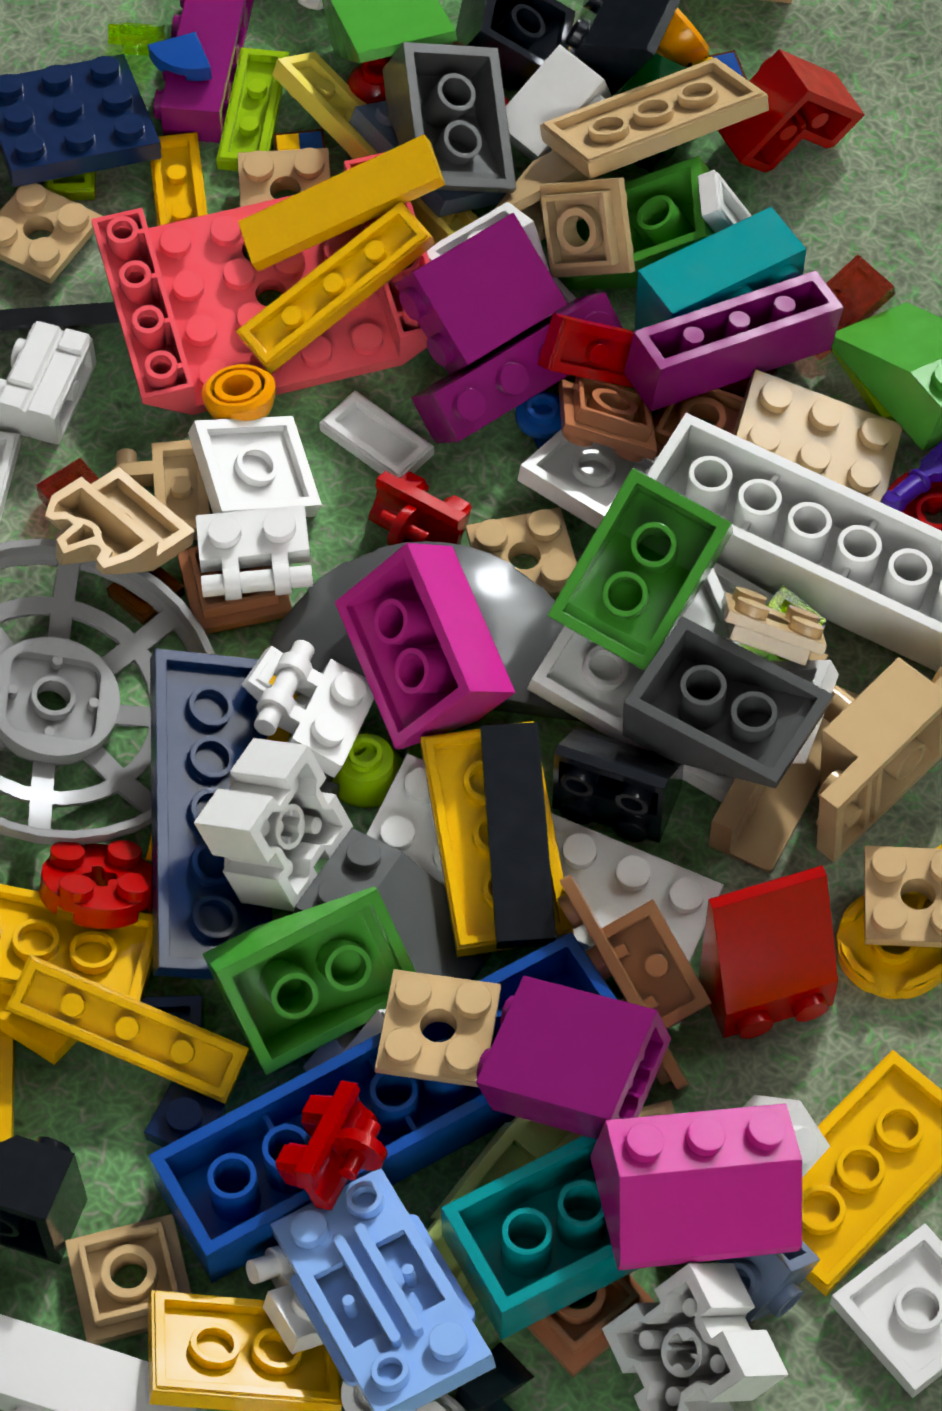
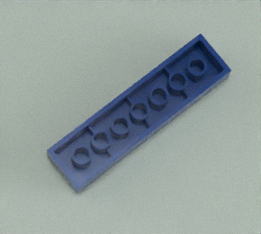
M572 932L479 980L501 984L492 1045L501 1027L500 1018L503 1006L511 995H515L523 975L616 999ZM435 1022L428 1025L422 1034L430 1041L444 1042L454 1035L455 1030L447 1023ZM381 1033L155 1151L148 1155L154 1183L173 1214L174 1219L210 1282L213 1283L243 1267L248 1260L265 1255L267 1248L279 1245L270 1224L312 1203L305 1189H300L284 1182L275 1164L284 1144L297 1143L308 1145L312 1136L308 1135L301 1120L302 1110L311 1094L333 1096L340 1081L358 1084L360 1088L358 1094L360 1101L367 1109L374 1113L378 1120L377 1122L381 1125L377 1139L386 1147L388 1153L381 1168L391 1185L499 1128L504 1122L512 1121L516 1116L492 1110L479 1087L375 1073ZM360 1169L356 1179L372 1171ZM348 1179L345 1185L353 1182L354 1180Z

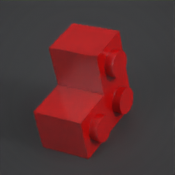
M778 49L772 57L766 59L761 64L758 72L749 80L768 94L769 111L719 129L718 132L739 163L766 173L773 170L802 139L826 149L834 147L865 114L835 73Z

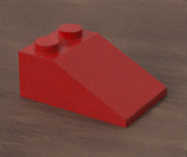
M823 865L708 899L699 980L713 1003L710 1007L723 1038L739 1034L744 1039L758 1037L769 1031L775 1022L795 1017L798 1022L810 1021L822 1016L829 1006L834 1004L838 975L828 879Z

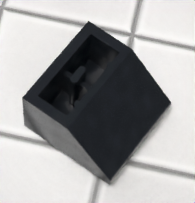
M576 727L557 745L554 752L552 808L560 810V813L566 819L574 823L589 824L591 821L612 827L619 836L629 841L642 842L648 839L660 843L682 788L684 765L672 762L653 751Z

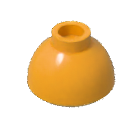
M677 8L656 53L682 66H688L691 62L709 56L710 48L694 25Z
M247 364L232 365L217 371L206 380L201 391L205 408L214 420L237 419L250 421L267 417L273 407L276 395L275 381L272 375L260 367Z

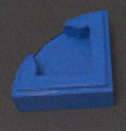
M196 32L148 44L149 57L153 64L162 72L168 70L184 75L188 81L212 79L211 66Z

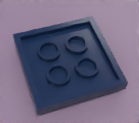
M124 54L100 56L93 60L67 65H52L45 69L20 74L0 75V152L13 187L162 158L160 140Z

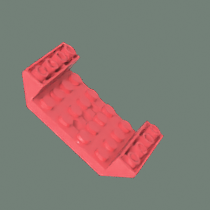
M385 152L344 161V171ZM293 195L151 228L147 226L142 208L91 219L142 404L189 415L207 412L202 400L201 391L206 380L214 373L225 367L238 364L253 365L266 370L236 332V330L267 307L257 300L258 296L267 290L285 293L382 215L259 272L251 264V261L244 256L247 248L238 221ZM411 201L404 204L415 216ZM427 251L275 370L271 375L275 381L276 395L401 366L427 348V337L417 320L411 319L404 311L399 299L400 292L395 283L429 263Z

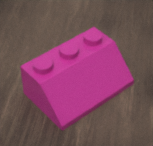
M406 543L335 601V605L395 749H404L420 743V737L444 734L477 722L516 693L453 546Z
M786 1103L605 1120L590 1159L618 1271L798 1252L802 1247V1157Z

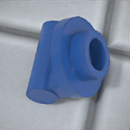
M542 391L516 407L515 411L517 426L526 435L533 437L537 449L542 447L561 430L559 396L546 391Z

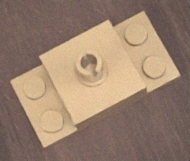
M898 657L856 699L835 684L832 692L834 694L833 701L823 716L830 724L823 729L819 784L821 787L818 791L819 813L816 820V825L818 826L816 849L833 863L942 758V666L936 672L932 681H930Z

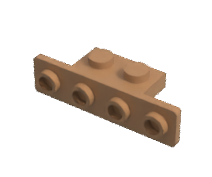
M568 875L559 880L566 893L558 897L557 900L574 929L583 924L595 943L586 952L604 981L612 976L614 977L624 995L619 1000L657 1010L666 1029L675 1026L713 1004L653 899L602 928L575 879ZM668 1046L656 1077L662 1086L672 1081L676 1089L680 1091L688 1087L690 1083Z

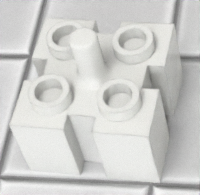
M253 738L230 770L231 789H217L194 821V824L211 853L215 856L224 857L223 873L241 903L294 911L295 905L318 875L314 866L319 858L329 860L353 825L336 794L324 793L319 789L326 776L309 745Z
M688 1263L654 1289L660 1302L635 1303L602 1328L622 1373H638L644 1389L635 1394L634 1398L640 1411H734L730 1402L753 1401L789 1375L767 1330H751L745 1317L755 1306L733 1263Z

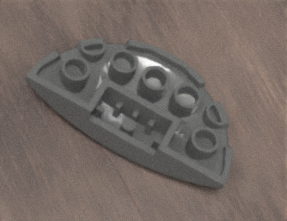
M408 542L453 546L516 692L493 710L581 721L527 689L532 677L564 628L562 624L547 616L555 600L546 590L518 571L511 563L490 553L446 542ZM406 543L378 548L374 552L362 555L349 562H344L322 576L312 587L307 589L306 594L282 619L271 639L269 647L273 646L282 653L291 650L295 641L305 640L312 644L315 649L310 662L312 668L322 673L330 659H333L365 677L335 601Z

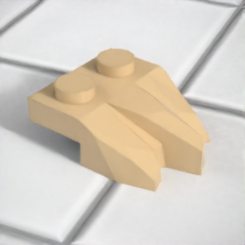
M120 467L115 468L92 484L81 476L51 495L44 515L56 528L64 532L56 539V559L59 564L66 565L96 561V569L102 574L154 571L192 546L195 534L194 529Z

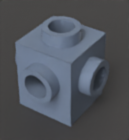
M802 1241V1247L798 1252L723 1259L719 1263L734 1264L755 1306L745 1317L747 1322L750 1323L771 1313L776 1318L787 1313L804 1293L798 1286L818 1264L820 1259Z

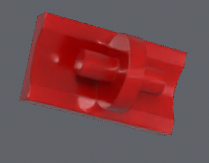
M384 471L377 477L375 483L377 489L376 498L369 512L368 520L389 531L387 537L388 546L424 541L460 545L472 508L469 502L456 495L447 497L443 501L428 493L429 486L426 484L425 479L410 471L399 478L387 471Z
M340 1081L333 1096L311 1094L302 1110L301 1120L308 1135L312 1136L308 1145L297 1143L284 1144L275 1161L276 1168L284 1182L294 1187L305 1189L316 1208L332 1211L347 1180H355L360 1169L367 1171L381 1169L388 1155L386 1147L377 1139L381 1125L377 1122L378 1120L374 1113L367 1109L360 1101L358 1095L360 1088L354 1082Z

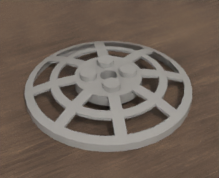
M39 538L0 543V570L27 565L57 566L52 597H25L0 603V624L20 617L50 616L47 636L27 639L15 645L0 626V751L7 748L18 757L32 762L30 787L23 786L0 775V793L15 800L29 803L27 825L0 817V834L37 844L53 845L57 842H76L84 845L106 842L135 833L152 824L151 792L137 781L151 764L150 707L120 705V691L115 675L134 662L146 683L150 697V657L152 654L149 650L172 631H175L187 652L215 654L209 639L185 602L165 583L148 571L126 574H102L96 569V561L60 565L56 559V540ZM79 570L97 574L125 587L153 606V609L159 614L133 633L126 625L108 613L88 604L75 601ZM72 620L99 630L114 640L118 646L103 657L98 656L86 646L70 640ZM45 691L56 692L64 698L67 706L61 710H49L40 704L37 695ZM114 726L149 727L148 734L140 751L125 768L103 748ZM84 760L104 780L100 784L84 789L53 791L55 766L70 765ZM116 793L140 812V814L129 820L107 827L75 831L51 829L52 807L87 805L107 799Z

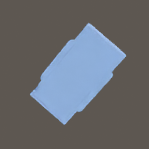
M382 1168L345 1185L332 1211L316 1208L312 1202L270 1224L275 1239L295 1273L291 1277L290 1283L345 1384L349 1386L357 1385L371 1411H415L496 1368L493 1354L474 1324L476 1320L474 1308L417 1215L408 1214Z

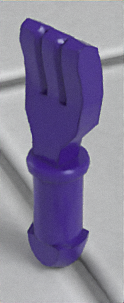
M942 440L921 459V466L918 469H912L908 473L907 478L882 496L880 503L903 512L906 506L917 496L930 490L931 483L942 482Z

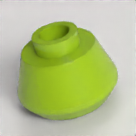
M368 733L358 734L342 768L332 780V782L339 784L338 797L347 804L361 808L382 805L403 763V759L382 737Z

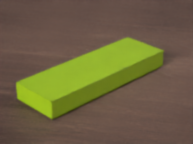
M241 47L216 159L217 169L238 171V153L272 150L284 87L273 77L272 73L277 59L289 57V52Z

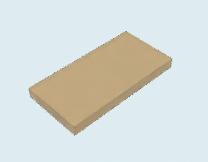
M712 58L546 121L540 125L542 141L587 178L593 179L769 111L768 94L717 58Z

